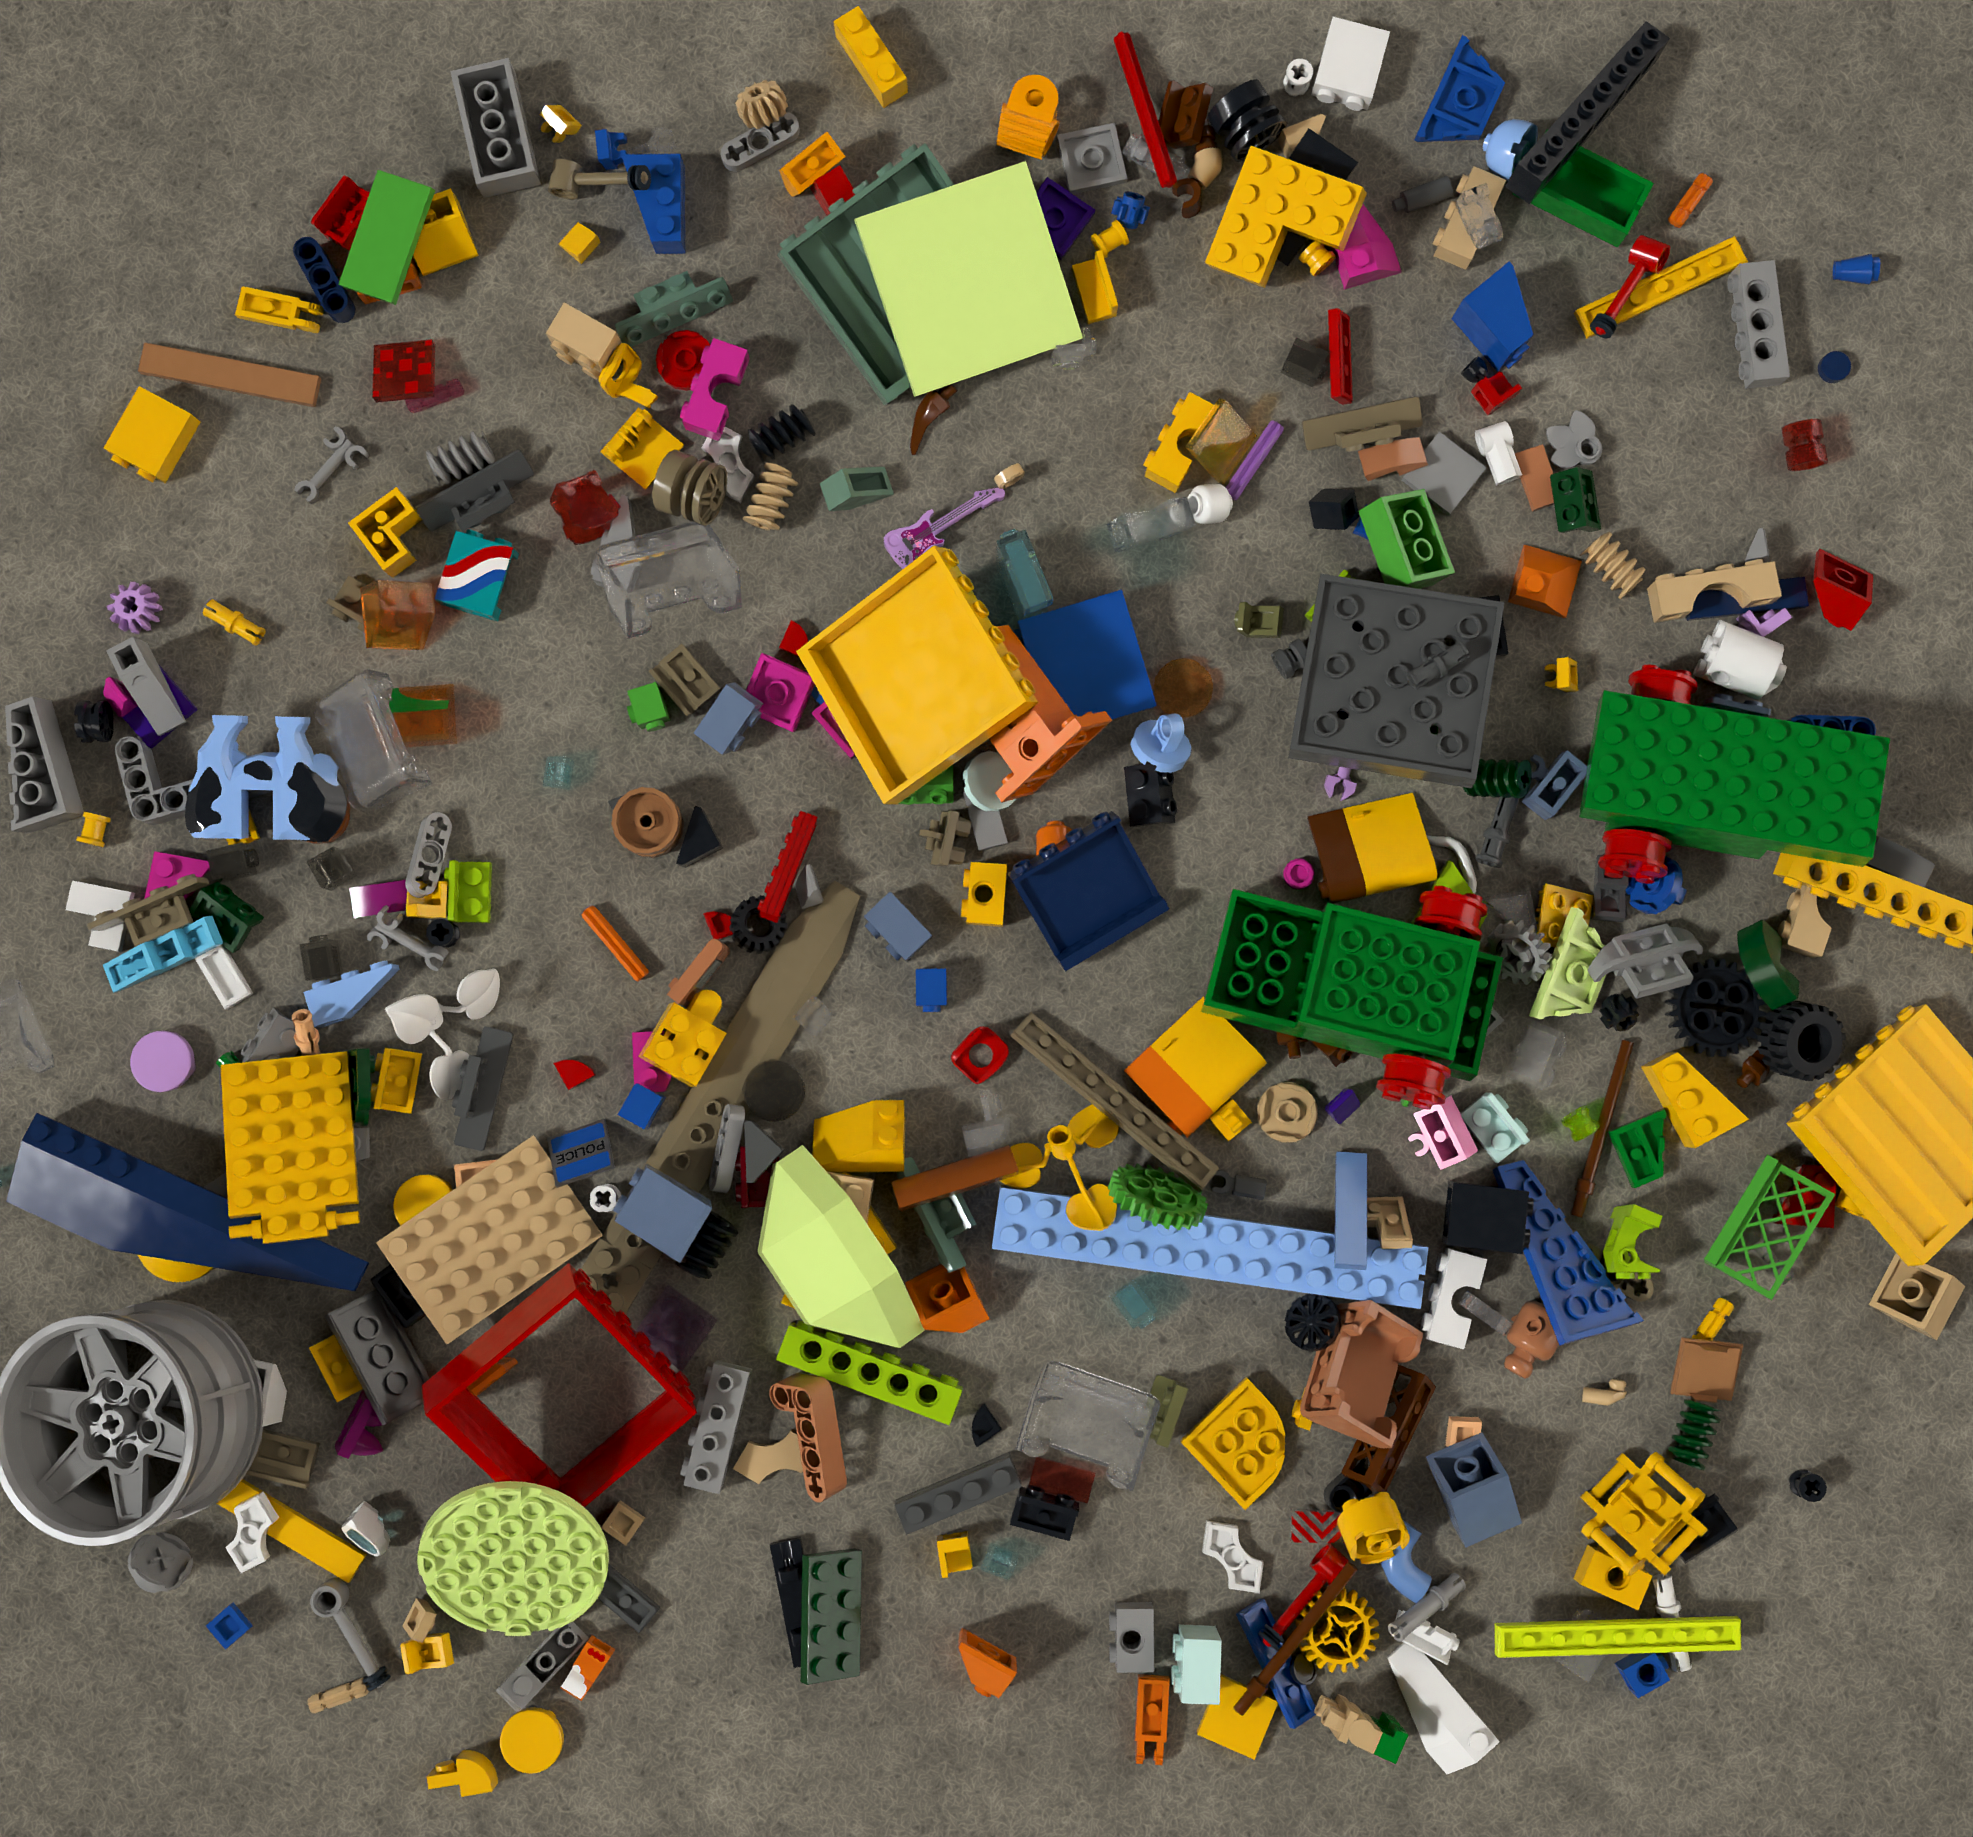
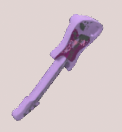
M999 488L976 491L972 499L932 524L930 518L933 516L934 511L932 509L928 510L915 524L888 532L884 537V546L893 560L904 569L932 546L942 547L945 540L936 538L937 534L978 508L984 509L995 501H1002L1005 491Z

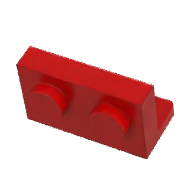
M344 175L314 215L311 224L327 239L350 251L370 192L360 188L351 178Z

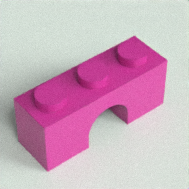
M713 338L710 346H705L701 357L703 367L700 374L696 373L694 375L690 388L693 391L689 402H684L680 413V418L683 419L682 422L686 430L720 441L729 417L727 405L716 402L711 398L714 388L721 383H731L740 386L750 360L747 349Z

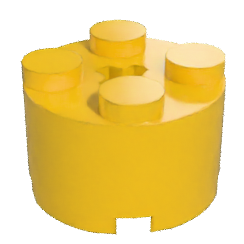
M1379 1492L1373 1497L1360 1501L1358 1499H1351L1342 1505L1343 1512L1338 1517L1337 1525L1350 1558L1354 1562L1355 1558L1360 1559L1361 1564L1366 1565L1383 1562L1395 1556L1393 1550L1398 1546H1401L1403 1550L1409 1543V1533L1395 1501L1390 1498L1389 1493Z

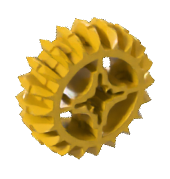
M1344 1587L1324 1612L1325 1623L1317 1630L1318 1633L1313 1635L1312 1628L1299 1644L1302 1652L1308 1651L1306 1658L1309 1662L1317 1659L1316 1665L1319 1669H1322L1326 1663L1329 1672L1332 1673L1336 1670L1337 1664H1339L1343 1673L1347 1672V1663H1351L1354 1669H1358L1359 1664L1356 1659L1361 1657L1366 1662L1369 1657L1364 1651L1366 1649L1375 1651L1376 1649L1375 1645L1369 1641L1379 1639L1378 1632L1371 1630L1379 1626L1378 1620L1371 1618L1375 1614V1610L1373 1607H1366L1368 1601L1365 1597L1357 1600L1358 1593L1355 1590H1351L1346 1597V1589ZM1319 1590V1592L1316 1594V1596H1317L1318 1599H1319L1320 1596L1322 1595V1593H1321L1320 1590ZM1311 1600L1308 1603V1606L1310 1607L1309 1610L1317 1601L1314 1602L1313 1600ZM1345 1606L1357 1613L1351 1616L1349 1613L1338 1616L1331 1607ZM1304 1608L1300 1614L1305 1617L1309 1610ZM1331 1617L1334 1619L1336 1624H1338L1340 1627H1344L1341 1628L1342 1632L1340 1633L1343 1637V1641H1341L1339 1636L1336 1635L1334 1630L1332 1629L1333 1623L1331 1621ZM1302 1618L1295 1620L1296 1626L1302 1621ZM1361 1623L1360 1635L1355 1644L1351 1646L1349 1641L1350 1634ZM1322 1643L1325 1645L1336 1643L1341 1646L1343 1651L1328 1652L1321 1649L1318 1645Z

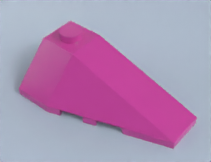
M1362 204L1344 251L1331 247L1336 255L1335 262L1344 290L1402 272L1392 242L1365 205Z

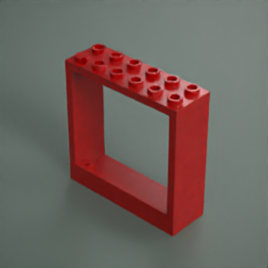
M568 1263L422 1385L425 1415L495 1482L517 1481L546 1486L571 1497L583 1507H586L697 1414L693 1402L696 1397L688 1388L691 1385L688 1378L681 1371L676 1373L670 1367L671 1362L662 1351L656 1353L650 1347L652 1343L645 1333L641 1330L636 1332L631 1327L632 1322L622 1310L616 1312L610 1306L612 1302L607 1294L601 1289L596 1291L590 1285L592 1281L581 1268L576 1271ZM576 1298L660 1383L665 1391L560 1478L467 1387L571 1300Z

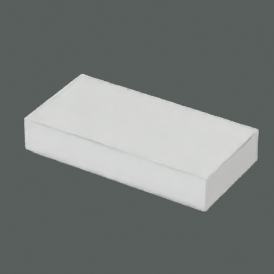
M223 945L195 958L224 1009L228 1010L254 994L229 951Z

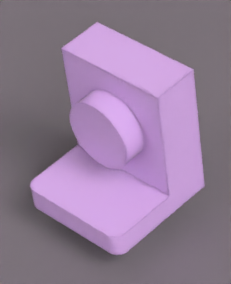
M1784 608L1777 613L1771 609L1758 619L1748 610L1736 618V620L1739 622L1738 627L1764 637L1792 617L1787 609Z

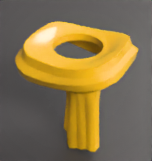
M621 343L618 345L599 375L598 381L603 390L612 398L626 397L647 408H650L658 399V395L652 393L650 389L633 384L641 371L642 362L628 344ZM623 360L622 373L619 378L613 380L612 377Z

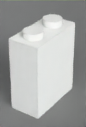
M1332 17L1311 95L1316 96L1319 101L1324 103H1333L1335 101L1345 104L1351 110H1368L1373 98L1390 31Z

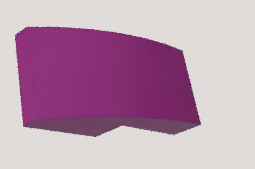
M406 880L349 888L354 918L377 915L385 905L389 906L387 913L405 911L407 900Z

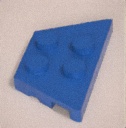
M1464 35L1461 36L1414 139L1417 142L1479 140L1504 87L1505 82L1497 72L1490 69L1489 63L1482 55L1478 56L1468 44L1470 40Z

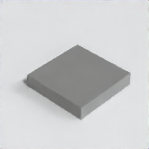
M1115 123L1057 135V143L1070 193L1077 194L1127 183L1128 178Z
M1438 432L1424 450L1428 465L1406 473L1402 481L1413 490L1425 489L1429 502L1449 516L1487 467L1441 432Z

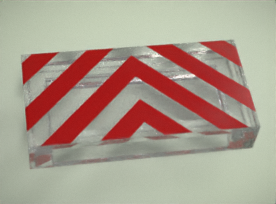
M1290 1509L1291 1543H1344L1337 1525V1520L1341 1513L1335 1510Z

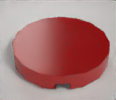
M682 330L673 332L667 336L663 343L661 342L657 349L655 360L658 372L665 383L675 389L690 390L694 375L696 373L700 374L703 363H701L705 346L711 345L702 335L694 331Z

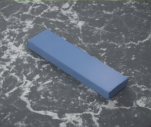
M1336 1152L1334 1268L1366 1270L1367 1153Z

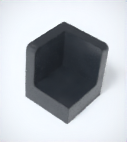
M1322 489L1309 501L1315 529L1346 530L1359 518L1354 489Z

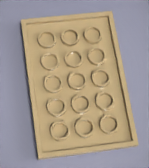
M533 1135L383 1237L376 1244L444 1342L449 1344L603 1235L568 1184L556 1188L551 1160Z

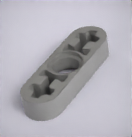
M786 112L784 116L779 117L778 122L771 123L769 127L767 125L761 129L754 127L723 145L720 153L723 165L730 171H741L795 141L800 133L797 118L792 113ZM785 122L787 125H791V132L786 133L785 130H781V124ZM771 128L773 129L774 134L776 133V141L773 140L772 133L769 130ZM762 135L767 137L769 140L768 145L763 149L755 148L752 145V141L756 136ZM744 143H747L748 149L751 153V155L749 156L747 154V150L744 149ZM734 150L736 154H739L740 160L735 162L733 158L729 159V153Z
M435 812L422 820L405 881L407 891L417 898H423L431 894L437 887L452 830L450 819L443 813ZM437 821L438 827L442 830L435 834L434 840H428L434 834V827L430 824ZM424 847H429L435 852L436 859L433 863L426 862L423 859L422 849ZM424 870H430L423 877V883L427 884V886L420 889V884L415 880L423 875Z
M727 1104L724 1108L710 1172V1191L727 1193L730 1189L745 1119V1109L743 1106Z

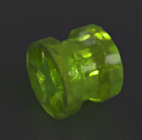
M1587 1105L1575 1109L1561 1120L1563 1126L1568 1127L1572 1132L1571 1138L1574 1142L1586 1138L1600 1127L1598 1121L1593 1120L1589 1115L1590 1109Z

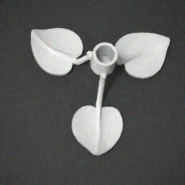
M494 968L474 971L460 982L457 990V1000L461 1006H443L428 994H418L403 998L385 1008L392 1021L395 1033L402 1041L408 1044H416L430 1035L445 1051L446 1056H439L434 1059L429 1073L431 1086L436 1095L442 1100L448 1101L454 1098L455 1092L461 1090L463 1078H460V1071L464 1060H468L469 1054L462 1050L452 1053L450 1047L434 1030L438 1029L443 1023L442 1012L462 1013L466 1011L468 1018L472 1020L481 1019L491 1012L496 1004L500 988L499 973Z

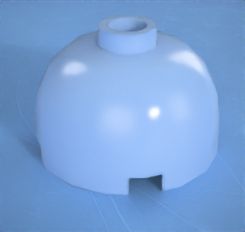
M1512 119L1502 122L1494 129L1492 134H1487L1483 143V151L1486 152L1485 160L1487 166L1494 175L1509 181L1519 161L1537 143V125L1526 120Z

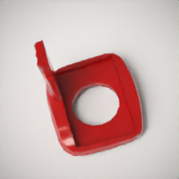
M981 1026L972 1030L951 1055V1061L973 1083L980 1084L988 1080L1002 1067L1008 1058L1009 1047L990 1028ZM976 1044H986L991 1048L993 1058L989 1065L976 1067L971 1063L969 1051Z

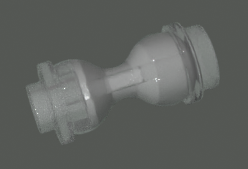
M1133 132L1122 154L1127 157V161L1141 165L1156 174L1144 134L1138 135ZM1169 152L1177 180L1185 177L1189 169L1185 165L1187 159L1183 156L1180 158L1178 155Z

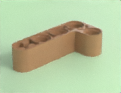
M795 1373L773 1384L769 1390V1396L773 1405L777 1409L794 1412L807 1493L814 1501L823 1502L842 1491L847 1485L832 1387L824 1377Z

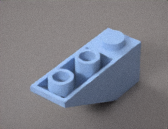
M385 960L370 965V971L359 973V970H353L341 974L342 980L333 983L330 982V979L313 983V989L303 993L308 1009L313 1016L314 1027L323 1028L352 1018L399 971V965L388 964V961Z

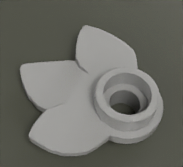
M1575 410L1573 412L1569 426H1551L1546 430L1549 444L1556 449L1550 461L1561 468H1572L1579 463L1590 465L1595 463L1602 455V444L1595 437V424L1586 414ZM1582 446H1588L1591 449V454L1585 455L1582 452Z

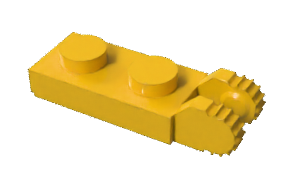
M242 286L235 316L248 321L319 333V324L299 319L300 311L313 315H323L324 308L315 303L301 301L298 297Z

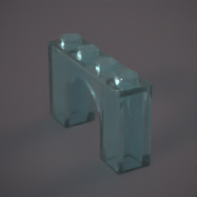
M1017 529L1004 532L1000 535L1001 539L996 541V570L1017 621L1049 612L1047 607L1053 605L1054 598L1026 529L1019 532Z

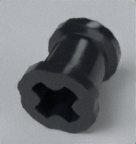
M436 919L428 925L426 935L432 944L449 948L454 946L459 940L460 930L451 921ZM443 928L449 929V934L444 935V938L438 937V932H442Z
M1796 1470L1791 1474L1789 1478L1790 1489L1795 1495L1809 1502L1820 1501L1825 1496L1827 1490L1826 1482L1819 1475L1813 1474L1808 1470ZM1807 1480L1811 1486L1808 1491L1806 1485H1804Z

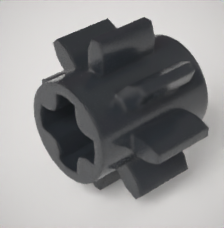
M1614 994L1603 1001L1602 1009L1599 1010L1602 1014L1600 1019L1607 1029L1614 1027L1616 1031H1627L1637 1022V1017L1640 1015L1637 1012L1639 1006L1631 996L1625 998L1623 994Z

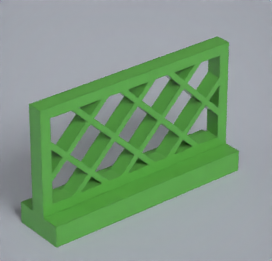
M1767 1154L1704 1258V1262L1772 1301L1835 1194L1782 1165L1777 1159ZM1780 1172L1793 1179L1796 1190L1781 1194L1777 1193L1774 1182ZM1798 1182L1805 1185L1808 1188L1800 1189ZM1772 1187L1774 1195L1766 1197L1767 1193ZM1815 1191L1826 1197L1819 1208L1806 1210L1801 1193ZM1798 1195L1802 1212L1784 1215L1779 1198ZM1775 1200L1780 1217L1762 1220L1759 1212L1761 1203ZM1756 1213L1758 1222L1750 1223ZM1816 1213L1810 1223L1808 1214ZM1804 1216L1807 1225L1805 1233L1790 1237L1786 1219ZM1782 1221L1787 1238L1768 1242L1764 1224ZM1760 1226L1764 1243L1746 1247L1743 1237L1746 1228ZM1800 1239L1799 1243L1794 1249L1792 1241ZM1740 1240L1742 1248L1734 1249ZM1788 1242L1791 1251L1790 1258L1786 1261L1775 1263L1770 1246ZM1766 1247L1771 1264L1752 1268L1748 1251ZM1744 1252L1749 1269L1736 1272L1725 1266V1263L1731 1254ZM1785 1265L1778 1276L1776 1267ZM1772 1268L1776 1281L1770 1291L1757 1284L1754 1272ZM1750 1273L1752 1281L1742 1275Z

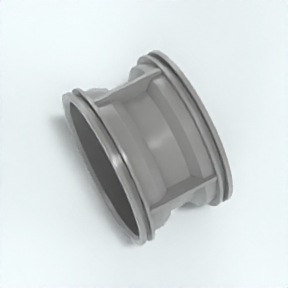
M154 1300L108 1312L76 1316L52 1323L39 1330L17 1349L0 1376V1483L8 1498L17 1510L41 1531L61 1541L84 1546H104L118 1543L138 1536L156 1526L190 1516L215 1505L225 1498L244 1478L253 1463L262 1438L263 1388L258 1369L249 1350L237 1333L215 1314L194 1304L176 1300ZM126 1340L141 1344L154 1354L137 1373L128 1372ZM83 1372H85L89 1390L79 1389ZM173 1384H175L182 1404L185 1427L178 1423L173 1413L163 1411L162 1409L170 1401V1389ZM155 1456L180 1463L176 1476L163 1490L160 1488L150 1460L154 1459ZM106 1466L109 1470L111 1485L99 1473Z

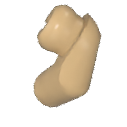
M1611 1379L1609 1389L1605 1390L1584 1387L1582 1402L1609 1406L1625 1398L1627 1391H1625L1626 1382L1621 1379Z

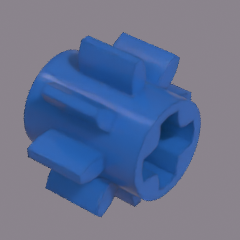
M1127 191L1124 192L1123 198L1117 196L1111 214L1118 215L1116 220L1124 228L1136 229L1138 223L1144 224L1147 220L1150 207L1144 205V196Z

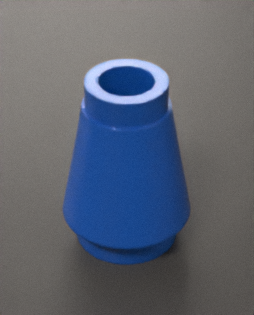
M1872 254L1834 261L1833 280L1869 285L1871 281H1878L1880 258L1872 257Z

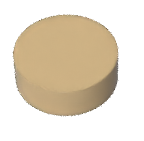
M1016 463L996 475L994 481L999 489H1005L1018 482L1025 472L1020 464Z

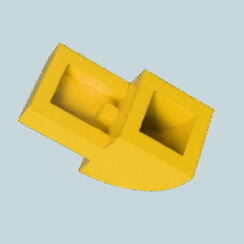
M462 1750L456 1758V1764H454L453 1760L436 1764L435 1768L427 1776L428 1790L459 1784L461 1797L492 1792L498 1784V1777L494 1765L486 1756L476 1751Z

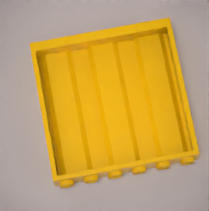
M1926 1004L1917 1007L1909 1005L1902 1009L1896 1015L1898 1020L1893 1025L1889 1024L1879 1030L1875 1035L1878 1039L1872 1044L1868 1043L1861 1047L1855 1053L1857 1058L1851 1064L1846 1063L1838 1068L1834 1073L1836 1077L1830 1083L1826 1082L1820 1085L1813 1092L1815 1097L1810 1102L1806 1101L1797 1106L1792 1112L1794 1116L1786 1123L1907 1266L1925 1265L1973 1218V1058Z

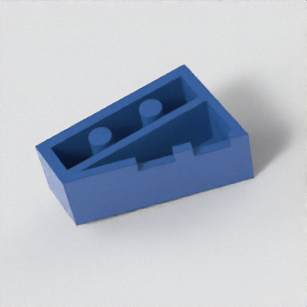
M681 154L621 155L627 172L632 165H645L650 171V187L647 190L633 191L655 253L685 254V166Z

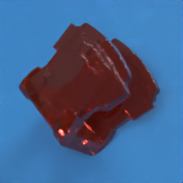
M595 470L572 480L557 483L550 497L552 508L561 517L564 524L562 528L566 540H570L574 545L589 543L601 538L604 531L610 529V523L618 516V510L621 508L612 494L608 495L601 487V478Z

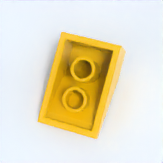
M873 1100L815 1119L812 1156L828 1172H904V1100Z

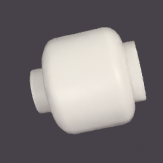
M1221 484L1198 485L1192 490L1186 501L1189 515L1200 524L1225 521L1233 506L1231 495Z

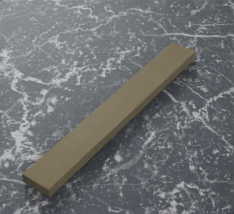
M1032 1012L1012 1032L1011 1037L1198 1193L1202 1191L1220 1169Z

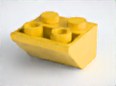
M451 188L434 194L413 254L423 276L479 256L460 203Z

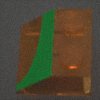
M454 685L393 688L387 710L388 743L396 748L457 744Z

